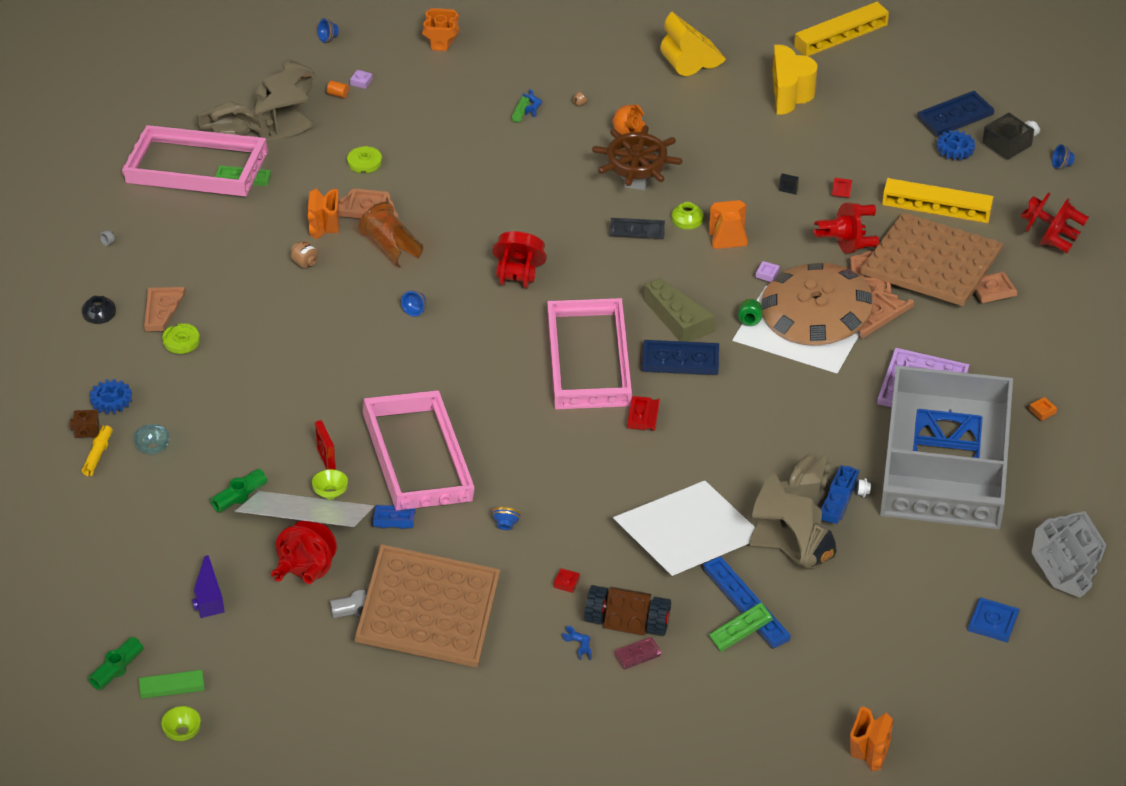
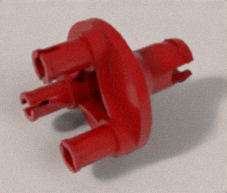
M843 203L835 219L815 221L814 225H818L819 229H813V233L817 238H836L841 250L847 254L854 253L857 249H863L864 247H877L879 245L878 236H865L866 230L862 229L866 227L864 224H861L860 219L861 216H875L876 207L874 204Z

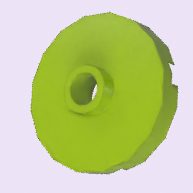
M357 147L350 151L347 156L348 167L357 173H361V171H366V173L374 172L381 167L382 155L378 149L373 147Z
M180 323L175 327L172 325L163 333V345L172 353H189L199 346L200 334L198 329L190 324Z

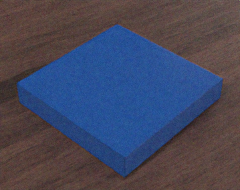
M980 597L968 626V631L1008 643L1020 609Z

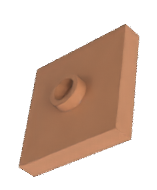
M1005 272L985 275L974 291L981 303L1017 296V290Z

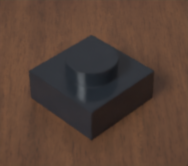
M782 173L779 191L796 195L799 177Z

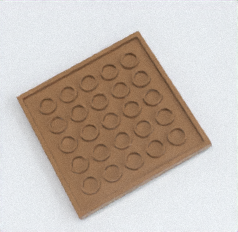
M902 212L861 268V274L965 306L1003 250L1004 243Z
M381 544L357 628L355 642L478 668L500 569Z

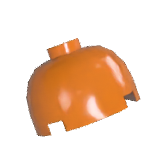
M624 105L620 107L612 120L614 129L621 135L641 132L642 127L645 125V121H642L641 117L644 116L642 108L639 105Z

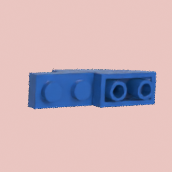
M840 466L830 486V492L821 508V520L835 524L842 520L853 494L860 470L850 466Z

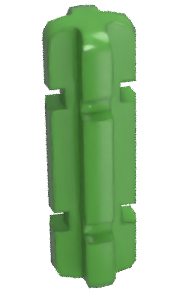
M523 96L520 98L514 110L515 112L512 114L513 122L519 123L521 121L525 108L529 105L530 99Z

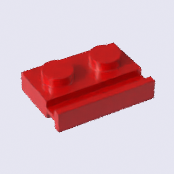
M632 396L627 428L640 430L650 428L652 431H655L660 398L651 400L650 397Z

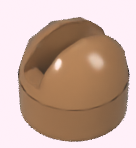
M580 91L573 96V103L577 106H582L588 101Z

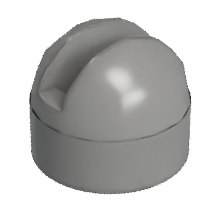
M106 230L100 233V240L103 245L108 246L115 241L116 236L113 235V231Z

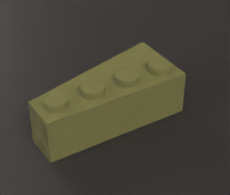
M661 278L644 284V301L679 341L691 342L715 332V315Z

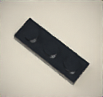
M611 218L610 236L664 239L665 220Z

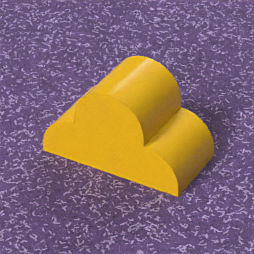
M674 12L667 16L664 28L668 34L664 37L660 49L661 53L678 74L690 76L698 72L702 67L715 68L726 60L711 40Z
M774 45L772 74L776 114L782 115L792 112L796 104L807 103L815 97L817 63L808 56L796 55L787 46Z

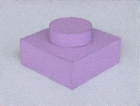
M356 70L350 79V85L366 89L373 79V74Z
M762 261L756 271V278L771 282L778 275L780 266Z

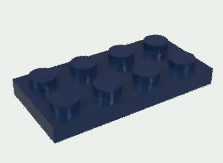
M971 91L918 112L917 118L938 137L943 135V132L948 133L949 130L953 131L994 115V108L978 93Z
M644 340L642 371L718 375L719 343Z

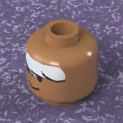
M306 241L297 242L293 245L291 259L302 268H308L316 264L318 257L317 249Z

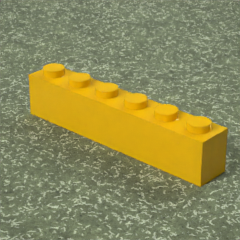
M874 2L795 33L794 47L804 56L813 55L887 26L889 11L880 3Z
M887 178L882 205L989 223L994 196Z

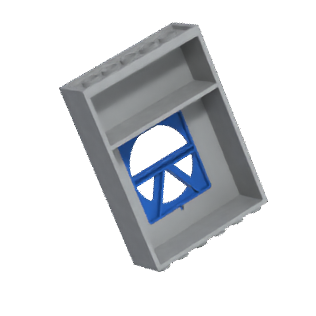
M896 366L880 516L1000 530L1005 504L1013 378ZM951 420L962 425L948 439L936 421ZM926 425H929L936 437L921 436L919 433ZM967 430H970L976 442L959 439ZM917 444L976 451V454L972 458L918 452Z

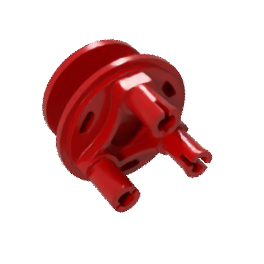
M1048 192L1043 200L1035 196L1031 197L1028 202L1029 208L1025 209L1021 214L1022 218L1029 221L1025 232L1028 233L1037 218L1050 224V227L1044 235L1040 246H1043V244H1048L1051 247L1055 246L1067 254L1073 244L1059 237V234L1062 233L1076 241L1078 237L1073 235V233L1079 236L1081 231L1068 225L1066 220L1070 218L1084 227L1089 216L1076 210V207L1072 206L1069 202L1070 199L1067 198L1056 217L1043 210L1051 193Z
M304 520L298 521L294 526L285 528L276 540V552L280 560L278 566L271 572V576L274 577L276 575L274 580L280 582L287 573L291 572L301 577L306 584H312L315 579L323 577L330 570L332 558L337 552V542L331 530L323 523Z

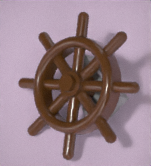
M647 125L642 127L641 132H631L622 135L616 129H612L610 134L615 139L609 144L608 148L592 147V152L607 155L608 164L598 168L600 174L612 170L622 176V180H625L624 187L641 190L646 189L649 177L653 176L659 182H663L664 176L660 172L665 168L666 164L681 165L682 159L667 156L666 147L676 142L674 137L661 141L656 136L648 134L649 127Z

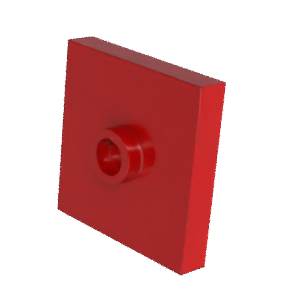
M315 421L317 451L326 470H336L334 444L323 421Z

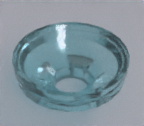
M158 424L142 426L134 434L135 446L139 451L146 454L154 455L159 453L169 444V432L165 427ZM152 443L158 445L156 448L147 447L149 444Z

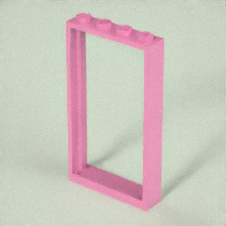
M147 125L140 134V139L135 143L134 150L129 155L126 165L123 166L122 174L125 176L126 183L247 196L268 153L266 138ZM152 141L252 152L238 180L137 169Z
M622 298L547 301L555 409L631 406L632 390ZM615 315L623 388L562 390L556 317Z
M439 390L364 398L362 413L395 510L473 501L475 487ZM434 410L462 486L401 493L376 416Z

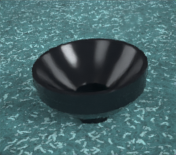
M92 296L82 306L83 318L93 324L106 323L113 319L116 314L114 302L104 296ZM95 302H103L101 305H93Z

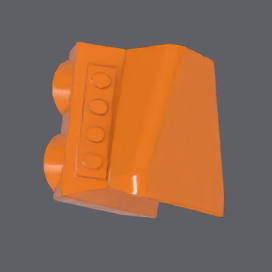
M431 8L425 13L426 17L423 23L422 34L429 38L432 50L447 51L460 31L458 26L459 14L453 9Z
M317 188L309 192L308 221L311 237L318 239L324 233L339 232L338 189L330 190L324 197Z
M740 200L714 202L709 209V235H713L712 247L720 249L747 246L748 238L745 231L746 204Z
M861 707L850 734L851 757L866 761L871 771L882 768L889 749L894 720L887 713L874 720L871 710Z

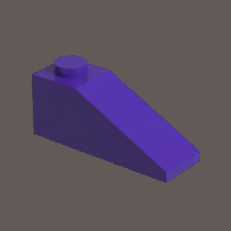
M209 555L204 556L194 588L195 599H192L194 611L199 612L200 618L225 613L223 598Z

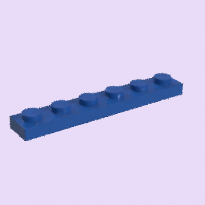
M721 556L704 564L703 570L742 614L761 602ZM768 610L773 620L757 631L774 649L790 641L791 635Z

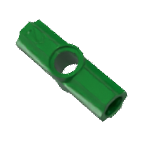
M259 468L243 478H234L230 481L229 487L210 498V503L218 513L235 503H244L248 500L250 493L268 482L267 477Z
M129 637L117 650H111L106 654L105 661L88 676V682L93 688L98 691L100 689L103 690L115 677H121L126 673V666L144 650L139 639Z

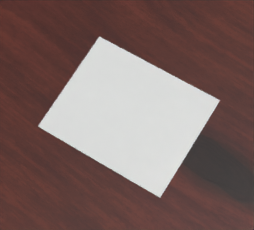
M767 285L764 287L763 291L757 299V301L760 302V304ZM762 315L761 321L755 326L742 324L732 341L838 373L856 342L859 333L856 332L844 340L831 344L804 345L778 336L768 327Z
M706 481L613 517L672 576L749 544L752 533L755 530V527Z
M258 491L235 512L355 527L374 506Z

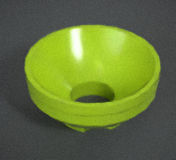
M684 202L673 209L671 220L675 226L681 229H695L703 223L704 214L699 206L692 204V202Z
M323 470L312 478V487L319 496L332 500L347 490L348 478L343 472L338 470Z
M179 706L167 711L162 718L161 724L163 732L168 738L175 741H186L199 732L201 719L195 709ZM181 727L189 729L185 734H178L176 732Z

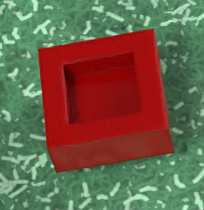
M834 178L832 196L850 198L853 180Z
M561 568L554 581V588L573 593L580 580V573Z

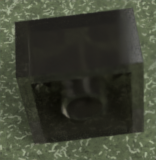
M1008 112L984 127L982 143L1009 160L1032 146L1034 129Z

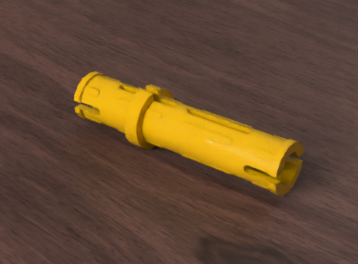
M101 426L98 436L94 438L92 442L93 447L81 469L84 475L92 476L103 451L109 445L108 440L113 433V429L110 426Z

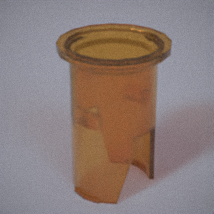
M381 202L371 207L362 216L358 226L359 231L363 235L370 236L395 263V266L400 268L398 258L401 255L399 247L419 258L424 249L423 244L393 214V206L388 202Z

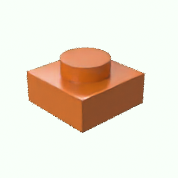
M1045 397L1033 402L1029 407V410L1041 421L1057 413V407Z

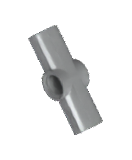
M358 590L352 593L351 597L330 600L332 618L353 614L361 617L367 591Z

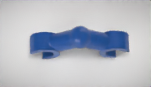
M528 89L529 95L523 93V96L528 97L529 101L533 104L527 106L525 112L526 115L532 112L533 117H535L538 107L542 105V100L534 96L533 90Z
M566 626V632L570 634L562 633V639L567 642L572 640L581 642V648L578 650L579 660H581L582 654H588L589 660H591L590 637L575 632V629L571 626Z

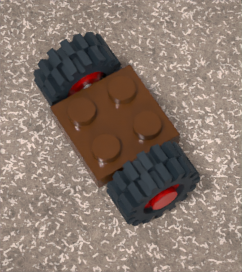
M591 585L587 595L584 621L602 624L605 618L604 628L644 636L647 627L649 634L665 636L669 623L671 600L654 596L650 606L651 594L617 587H610L608 590L606 587Z

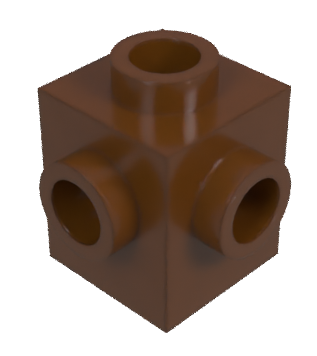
M98 410L74 411L73 419H70V430H74L75 438L98 436L100 424Z

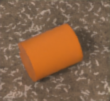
M333 80L328 83L327 94L341 98L347 97L349 92L348 84Z

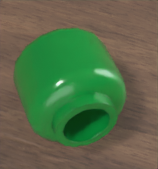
M755 299L744 300L740 304L738 311L740 322L746 326H755L761 321L763 308L760 302Z

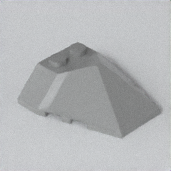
M1086 511L1044 520L1035 530L1032 554L1045 573L1047 580L1050 581L1054 588L1080 598L1093 585L1091 580L1098 571L1096 566L1097 563L1101 562L1106 543Z

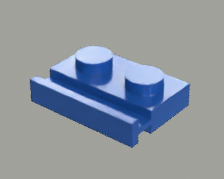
M376 505L373 527L413 528L416 508L395 510L394 505Z

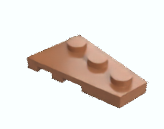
M185 287L148 288L145 331L165 330L186 293Z

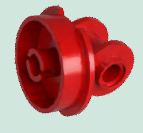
M509 231L499 235L497 243L492 248V253L500 260L496 277L500 278V285L505 286L506 280H517L523 282L525 289L529 288L530 282H534L536 267L543 265L547 259V255L544 252L545 243L540 238L519 231Z

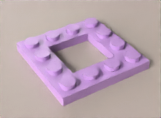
M895 348L877 404L892 408L896 366L968 373L970 364Z

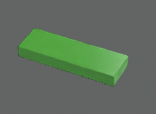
M219 165L215 177L238 180L244 168ZM260 169L252 185L268 186L271 170Z
M762 602L713 631L709 636L718 650L722 652L771 622L773 618Z
M202 670L139 678L141 699L205 691Z

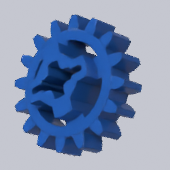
M949 130V133L943 132V136L939 135V139H937V151L941 152V156L947 155V159L953 157V160H956V158L963 160V157L968 159L969 155H973L975 150L974 138H971L970 134L965 135L964 131L962 133H959L958 130L956 132Z
M106 379V383L98 382L99 386H93V391H90L91 405H93V409H98L99 413L105 411L106 414H109L112 411L116 414V410L123 411V407H129V402H132L131 389L122 380L116 382V379H113L112 382H109Z

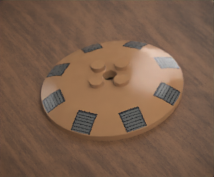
M830 263L804 264L784 271L768 284L761 300L762 315L768 327L778 336L788 341L804 345L831 344L852 336L867 323L873 309V296L867 282L856 272L846 267Z

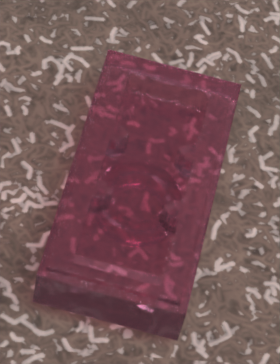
M650 637L615 650L614 656L623 670L660 657L661 650L654 639Z

